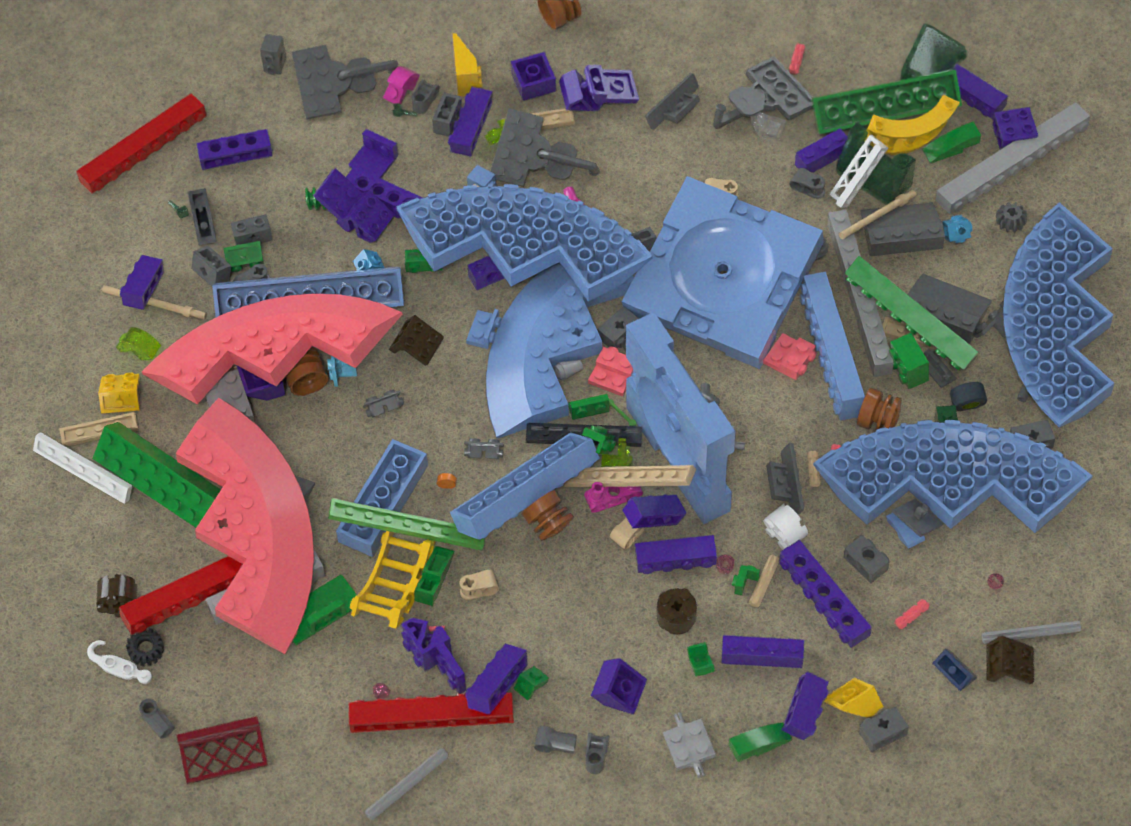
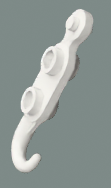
M95 641L88 647L87 654L89 659L97 663L105 672L126 680L137 678L141 684H147L151 681L152 675L150 671L138 670L133 662L114 655L95 654V647L105 645V641Z

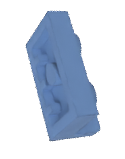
M494 309L493 314L477 310L466 340L467 344L488 349L490 343H494L495 329L499 328L501 324L498 309Z

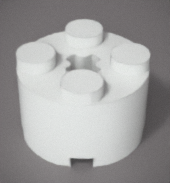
M782 504L763 520L767 526L765 531L771 538L776 537L779 540L778 545L782 550L808 535L806 526L801 527L799 522L801 518L788 505Z

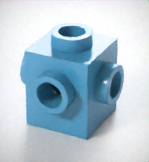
M955 215L950 220L942 221L945 240L961 243L965 242L967 238H971L973 228L969 219L962 217V215Z
M363 249L353 260L357 270L385 268L381 257L375 251Z

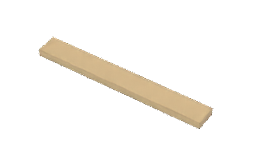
M693 465L588 467L579 472L578 476L564 482V486L592 487V484L595 482H601L603 487L689 486L696 468Z

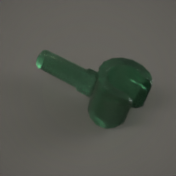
M399 103L393 104L395 110H392L395 117H401L402 115L417 117L418 112L402 109Z
M171 200L168 201V204L174 208L180 219L189 216L185 205L179 207Z

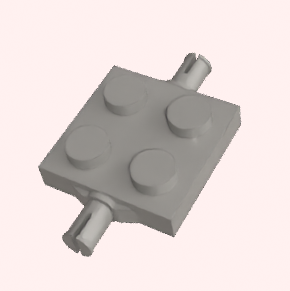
M678 713V716L675 714L673 717L677 726L663 732L676 769L678 771L694 767L697 777L700 778L701 775L703 777L705 772L701 764L716 757L703 721L698 719L685 723L682 713Z

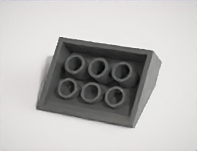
M933 202L898 206L864 227L869 256L943 249L945 235L942 222ZM881 208L860 210L861 218L864 219Z
M923 273L908 293L912 299L968 344H971L977 328L992 302L988 298Z

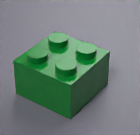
M912 333L891 341L889 353L893 359V369H897L899 372L898 377L902 385L906 384L907 388L911 389L929 381V362Z

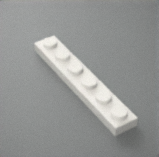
M40 432L35 436L33 451L125 504L129 501L132 489L131 484Z

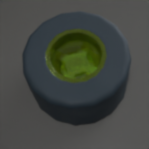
M981 382L964 383L950 391L952 404L956 406V411L976 409L987 403L986 392Z

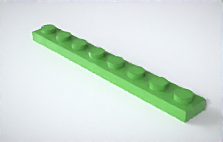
M334 498L330 501L328 519L477 550H482L484 547V538L476 539L459 533L455 523Z

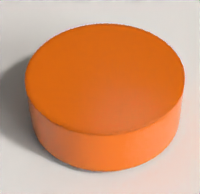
M442 473L437 476V486L452 489L456 486L457 479L452 474Z

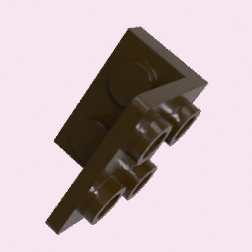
M414 315L405 321L388 350L394 354L404 350L426 366L429 364L444 336Z
M1002 635L986 644L987 681L995 682L1004 676H1008L1028 684L1034 683V648L1032 646Z

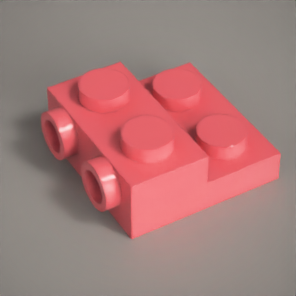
M782 333L764 358L763 364L797 380L799 375L803 376L806 372L808 362H813L817 355L815 351L816 345L800 337L796 340Z
M612 346L609 348L603 347L596 360V366L588 379V384L623 397L626 391V378L632 376L633 373L632 365L626 358V355L619 353L617 348Z

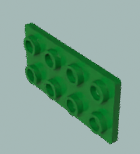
M343 575L335 577L309 593L303 619L292 641L295 645H298L352 611L350 604L357 594Z

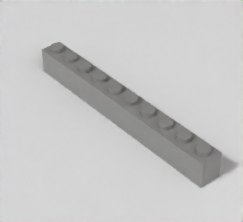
M1075 102L1037 126V138L1012 142L938 189L936 201L949 215L955 211H960L964 205L974 202L981 194H987L995 185H1001L1009 176H1015L1020 169L1029 167L1036 159L1043 158L1047 152L1057 149L1064 141H1070L1078 132H1084L1089 126L1090 115Z
M847 210L829 212L827 226L873 377L892 374L893 359L889 353L890 349L874 297L868 298L861 292L862 287L860 285L855 287L846 280L848 277L845 274L846 270L858 256L861 257L854 233L845 239L839 237L840 232L851 226Z

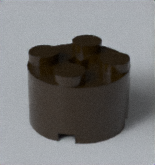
M115 574V578H108L107 575L100 578L97 582L96 606L99 613L115 614L116 617L120 618L119 607L137 599V584H135V580L130 576Z
M685 588L669 589L661 593L657 601V622L659 626L674 635L688 632L697 618V603L694 596Z

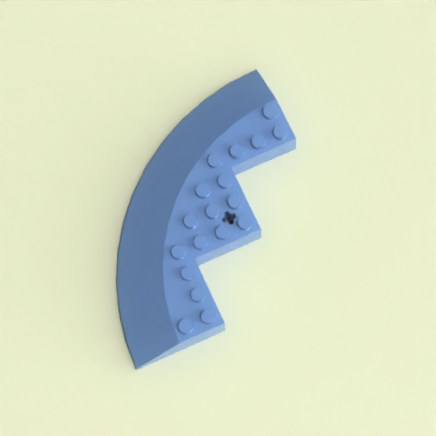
M488 184L485 187H477V185L463 186V189L453 190L451 188L446 189V192L438 194L434 192L428 194V197L422 199L415 198L396 207L415 245L434 271L483 247L510 286H513L560 262L588 302L623 284L653 258L645 246L631 236V232L618 225V222L614 219L611 220L606 217L602 211L594 207L590 208L584 205L582 201H573L566 195L556 192L555 194L544 192V189L535 187L526 189L510 184H504V187L493 186V184Z
M1060 202L1033 227V230L1027 235L1024 243L1018 249L1014 262L1010 267L1003 305L1004 331L1017 373L1041 410L1059 428L1088 414L1111 396L1114 382L1079 352L1111 326L1113 314L1079 284L1110 261L1113 248Z
M558 262L539 272L516 296L496 331L495 340L489 353L486 372L487 404L490 420L497 439L525 430L527 423H547L569 415L568 402L553 367L558 362L582 360L600 354L602 340L587 307L625 296L634 279L633 275L620 286L588 302L564 267Z
M925 420L917 421V424L906 425V423H902L900 426L889 427V429L886 427L877 429L874 433L861 435L858 439L851 442L848 441L842 444V447L831 450L813 464L839 500L866 525L910 491L920 502L925 503L930 508L929 510L950 529L993 495L1028 528L1036 533L1060 513L1092 478L1090 473L1073 460L1072 462L1063 457L1062 453L1054 452L1047 448L1045 444L1030 440L1028 436L1016 432L1013 434L1004 431V428L1000 427L995 429L987 427L986 424L973 422L972 424L960 423L957 420H945V423Z

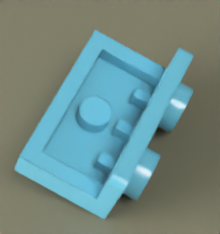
M331 356V359H327L330 380H333L334 387H338V377L357 376V367L354 368Z

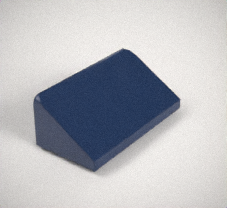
M945 648L932 662L959 691H962L977 678L949 649Z

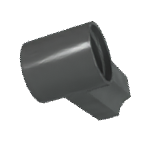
M150 698L141 701L139 711L142 719L149 724L160 739L170 735L175 727L158 708L156 701ZM148 708L154 709L151 713H145V710Z
M540 726L537 730L534 748L539 752L544 750L545 753H550L554 750L574 754L577 735L556 732L551 727Z

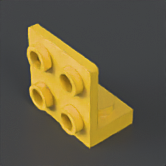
M129 372L124 375L107 374L101 377L98 391L101 413L139 411L138 385L140 375Z

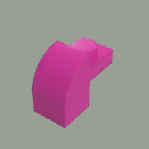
M397 67L387 80L389 85L383 98L400 106L407 90H414L420 74L407 67Z

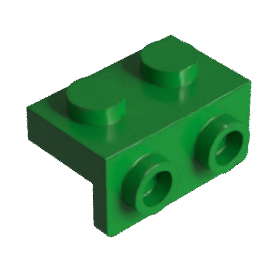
M260 241L223 248L225 260L231 265V272L242 271L243 267L249 266L252 268L256 264H264Z
M419 249L405 250L406 273L435 272Z
M608 394L568 402L572 420L609 412Z
M593 425L592 427H585L582 435L599 442L596 450L597 454H609V452L613 451L616 441H614L615 436L607 433L608 429L598 425L597 427Z

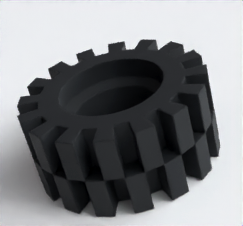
M149 628L148 631L144 630L141 633L130 634L131 638H127V652L131 661H134L136 665L140 663L141 666L145 667V663H147L148 666H151L152 661L157 663V658H162L161 653H164V644L156 630L153 632V629ZM148 641L153 644L152 649L148 652L141 653L138 651V646L142 642Z

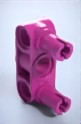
M601 482L593 483L592 488L584 493L592 513L626 503L632 497H641L643 495L641 486L603 487ZM610 492H615L618 495L613 496L610 494Z

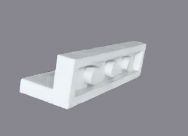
M869 135L830 193L837 200L835 204L840 208L850 205L888 149L886 145L873 135ZM871 142H874L876 145L869 153L868 146ZM861 157H866L865 161L859 168V159ZM850 172H856L849 183L848 175ZM846 186L841 196L836 194L840 187Z

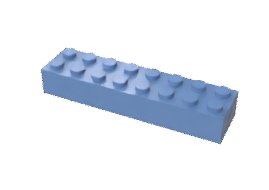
M826 272L805 275L803 283L800 284L802 292L799 295L800 303L805 305L806 308L804 310L805 319L810 321L809 332L815 338V351H819L820 354L818 356L820 367H824L825 370L823 372L824 381L829 383L830 386L828 387L830 399H834L835 415L838 414L840 421L857 418L865 395Z
M574 433L567 434L452 510L450 514L458 532L476 539H483L494 529L502 527L507 520L517 517L519 512L529 507L543 495L563 486L564 482L578 476L579 472L585 468L593 466L594 462L600 458L596 453L592 439Z

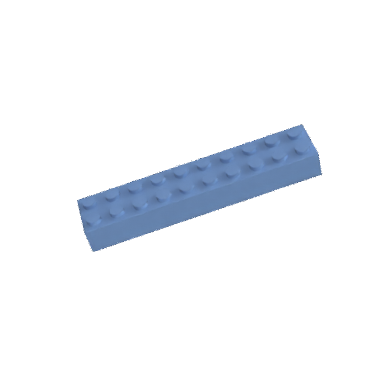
M401 266L214 283L212 285L216 317L263 300L301 294H339L371 300L389 307L404 306Z

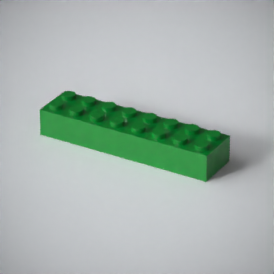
M954 69L811 97L818 134L833 132L840 128L843 130L868 125L873 115L893 120L928 113L938 104L943 95L960 102L958 106H962L957 73Z
M858 256L846 270L847 281L855 287L860 285L863 294L870 299L872 297L876 298V304L885 311L887 309L892 311L890 315L900 323L903 320L907 324L905 328L914 335L918 332L922 336L920 338L921 341L929 347L934 345L937 348L935 352L944 359L946 357L952 360L950 364L960 371L961 368L966 370L979 355L976 349L862 257Z
M120 422L104 426L92 459L197 528L221 489L188 467L178 463L176 459Z

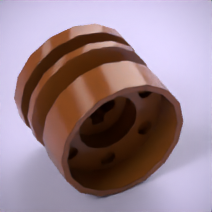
M537 0L541 16L552 29H557L565 25L566 20L572 21L582 14L579 0Z
M311 347L285 376L291 392L297 396H306L317 392L328 382V375L322 365L319 353L314 347Z
M869 388L858 415L857 426L869 430L875 422L877 423L876 430L883 428V426L888 429L889 427H895L901 413L902 398L896 397L892 404L893 395L889 394L886 400L882 401L883 391Z
M554 490L540 497L522 512V516L529 525L538 521L539 525L533 530L535 533L544 530L538 536L541 541L560 533L574 518L571 513L564 517L562 516L567 512V507L559 510L556 508L562 500Z

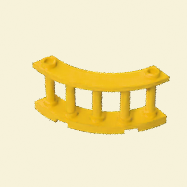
M943 95L932 110L910 120H890L873 115L867 130H864L856 148L861 149L869 135H873L888 147L885 154L902 155L918 150L940 134L960 102ZM871 142L868 146L869 152H871L874 146L876 145L874 142Z
M386 531L381 537L382 547L374 569L364 588L352 599L350 609H352L351 616L354 617L361 610L387 617L390 620L389 627L396 629L403 623L404 617L402 616L404 613L409 614L414 605L415 588L422 577V570L434 550L436 541L427 539L423 543L417 544L393 537L394 532ZM391 544L418 552L420 555L417 564L412 566L388 559L387 556ZM387 566L411 573L412 578L409 584L404 585L380 578L383 567ZM379 585L403 592V596L396 601L372 593L375 586ZM371 601L374 603H378L384 606L391 607V609L388 610L385 608L367 604V602Z

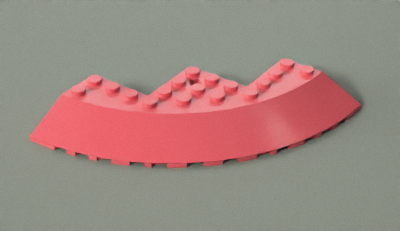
M301 294L267 299L232 310L198 326L159 354L142 371V374L198 405L234 364L274 386H277L312 346L356 368L403 314L378 302L339 294Z
M218 398L195 423L176 452L178 463L223 487L195 529L196 538L243 564L215 607V613L220 619L279 652L286 654L303 619L312 586L314 549L308 508L291 467L276 445L242 412Z

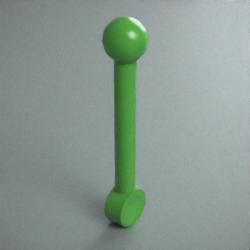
M609 399V406H612L628 421L629 426H636V421L630 419L614 404L613 399Z

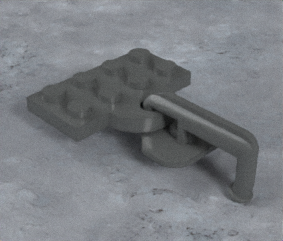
M327 45L292 51L306 120L341 113L338 96L344 94L349 88L356 93L371 91L376 85L374 73L388 70L389 75H391L398 67L396 60L372 64L365 57L352 59L347 65L339 61H330Z
M772 57L746 70L745 75L754 83L751 88L739 87L729 93V100L736 109L723 115L726 107L722 104L716 105L717 109L713 126L715 129H719L743 116H754L763 110L772 111L776 109L789 121L813 109L812 96L775 57Z
M508 109L490 171L495 174L496 180L524 187L529 170L537 171L544 167L549 176L558 179H567L572 173L573 166L589 170L592 176L599 174L600 170L596 163L576 158L577 150L573 145L557 142L551 146L546 138L540 135L544 117Z

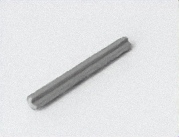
M1080 621L985 632L982 633L981 638L985 644L1001 635L1017 640L1081 631Z
M440 748L365 811L366 816L370 820H374L448 758L447 752Z

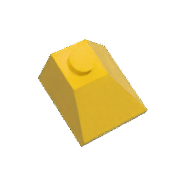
M853 678L834 690L824 700L825 703L837 709L863 717L874 716L878 710L883 708L875 687L857 678Z

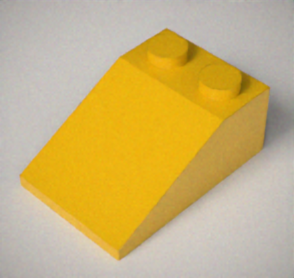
M452 33L458 96H466V93L470 92L471 87L482 88L481 66H477L476 58L456 33Z

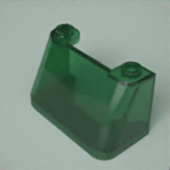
M924 23L902 67L900 80L952 70L957 62L961 63L962 60L966 59L968 50H966L965 45L930 24Z
M856 123L850 129L837 161L836 172L840 176L844 174L868 136L867 129L859 123ZM871 145L868 146V148H869V153H870V152L872 151V149L874 148V147H872ZM900 153L893 159L884 154L861 189L886 205L891 203L897 196L904 194L912 186L916 159L906 153ZM861 157L859 159V168L865 161L866 157ZM850 172V174L848 175L849 182L852 180L856 172Z

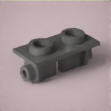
M928 349L924 352L929 362V374L940 388L957 379L933 350Z
M393 389L385 392L383 397L377 398V396L366 399L363 408L368 407L366 410L367 416H372L373 418L385 413L383 409L385 405L388 412L401 408L404 402L402 397L398 398L400 390L395 392Z
M470 438L469 441H464V444L468 446V448H464V456H468V458H482V451H486V459L503 458V450H500V447H504V444L500 443V440L488 439V442H480L481 439Z

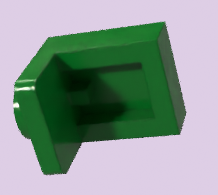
M741 565L738 575H734L732 586L735 587L734 594L742 596L747 579L758 581L760 569L751 565Z
M706 642L687 647L689 664L695 677L715 672Z
M533 666L519 675L514 690L526 700H529L535 690L548 682L549 677Z

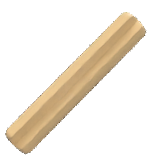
M774 555L768 557L749 600L751 606L756 608L760 606L779 563V557Z

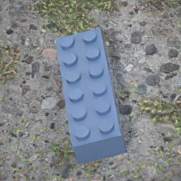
M392 439L353 503L400 512L428 466L427 453ZM341 522L336 530L339 543L371 557L374 556L381 544L382 534L386 532Z

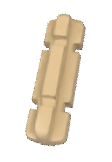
M817 451L808 452L809 482L811 487L820 486V473L813 465L819 458Z

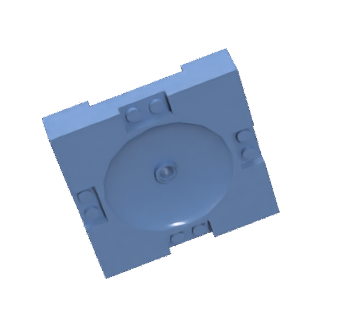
M687 176L650 250L653 258L637 271L622 300V305L639 319L654 312L665 328L723 351L731 358L760 369L764 358L769 353L776 339V333L803 281V277L809 273L824 243L823 230L773 210L768 212L738 200L736 195ZM721 271H727L725 274H720Z
M654 312L626 325V358L633 368L632 376L626 378V408L637 425L642 427V432L654 451L660 449L671 466L693 465L696 468L690 485L678 487L702 523L706 524L731 511L732 492L726 484L727 455L734 452L735 430L716 402H707L675 355L673 339Z

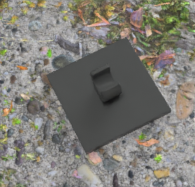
M917 499L892 510L919 537L944 524L929 511L930 508L925 503L922 505Z

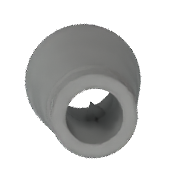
M579 359L558 362L553 367V370L558 380H566L583 370V365Z

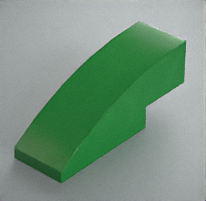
M974 121L940 136L924 147L922 151L931 164L963 153V149L979 144L981 133Z
M435 546L422 570V577L415 588L414 601L429 606L434 605L453 559V550Z
M781 722L755 728L729 739V747L736 760L741 762L754 755L758 757L793 739L790 734L782 731L784 723Z

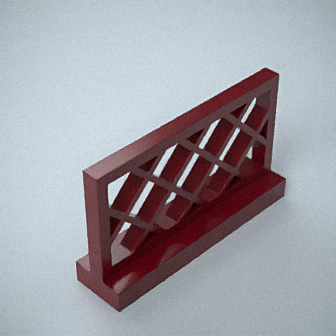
M257 716L176 734L186 784L268 766ZM257 732L258 739L253 746L244 741L248 734ZM235 738L239 741L234 750L224 745L227 739ZM211 742L218 745L213 755L204 750L206 745ZM242 743L251 748L245 758L236 753ZM194 747L199 750L193 760L185 756V748ZM221 748L231 753L225 762L216 758ZM253 751L261 754L263 762L252 763L248 759ZM201 753L210 757L205 767L196 762ZM234 755L243 760L237 768L228 765ZM213 760L223 765L219 772L213 773L208 770ZM193 764L202 769L198 777L190 778L189 770Z

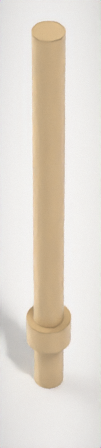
M911 190L906 194L897 196L891 203L840 232L839 237L845 239L898 206H904L908 203V200L916 196V192Z
M106 285L102 287V292L120 297L121 289ZM150 298L147 303L151 306L181 313L188 318L195 317L205 320L207 317V313L194 310V307L187 305L183 307Z

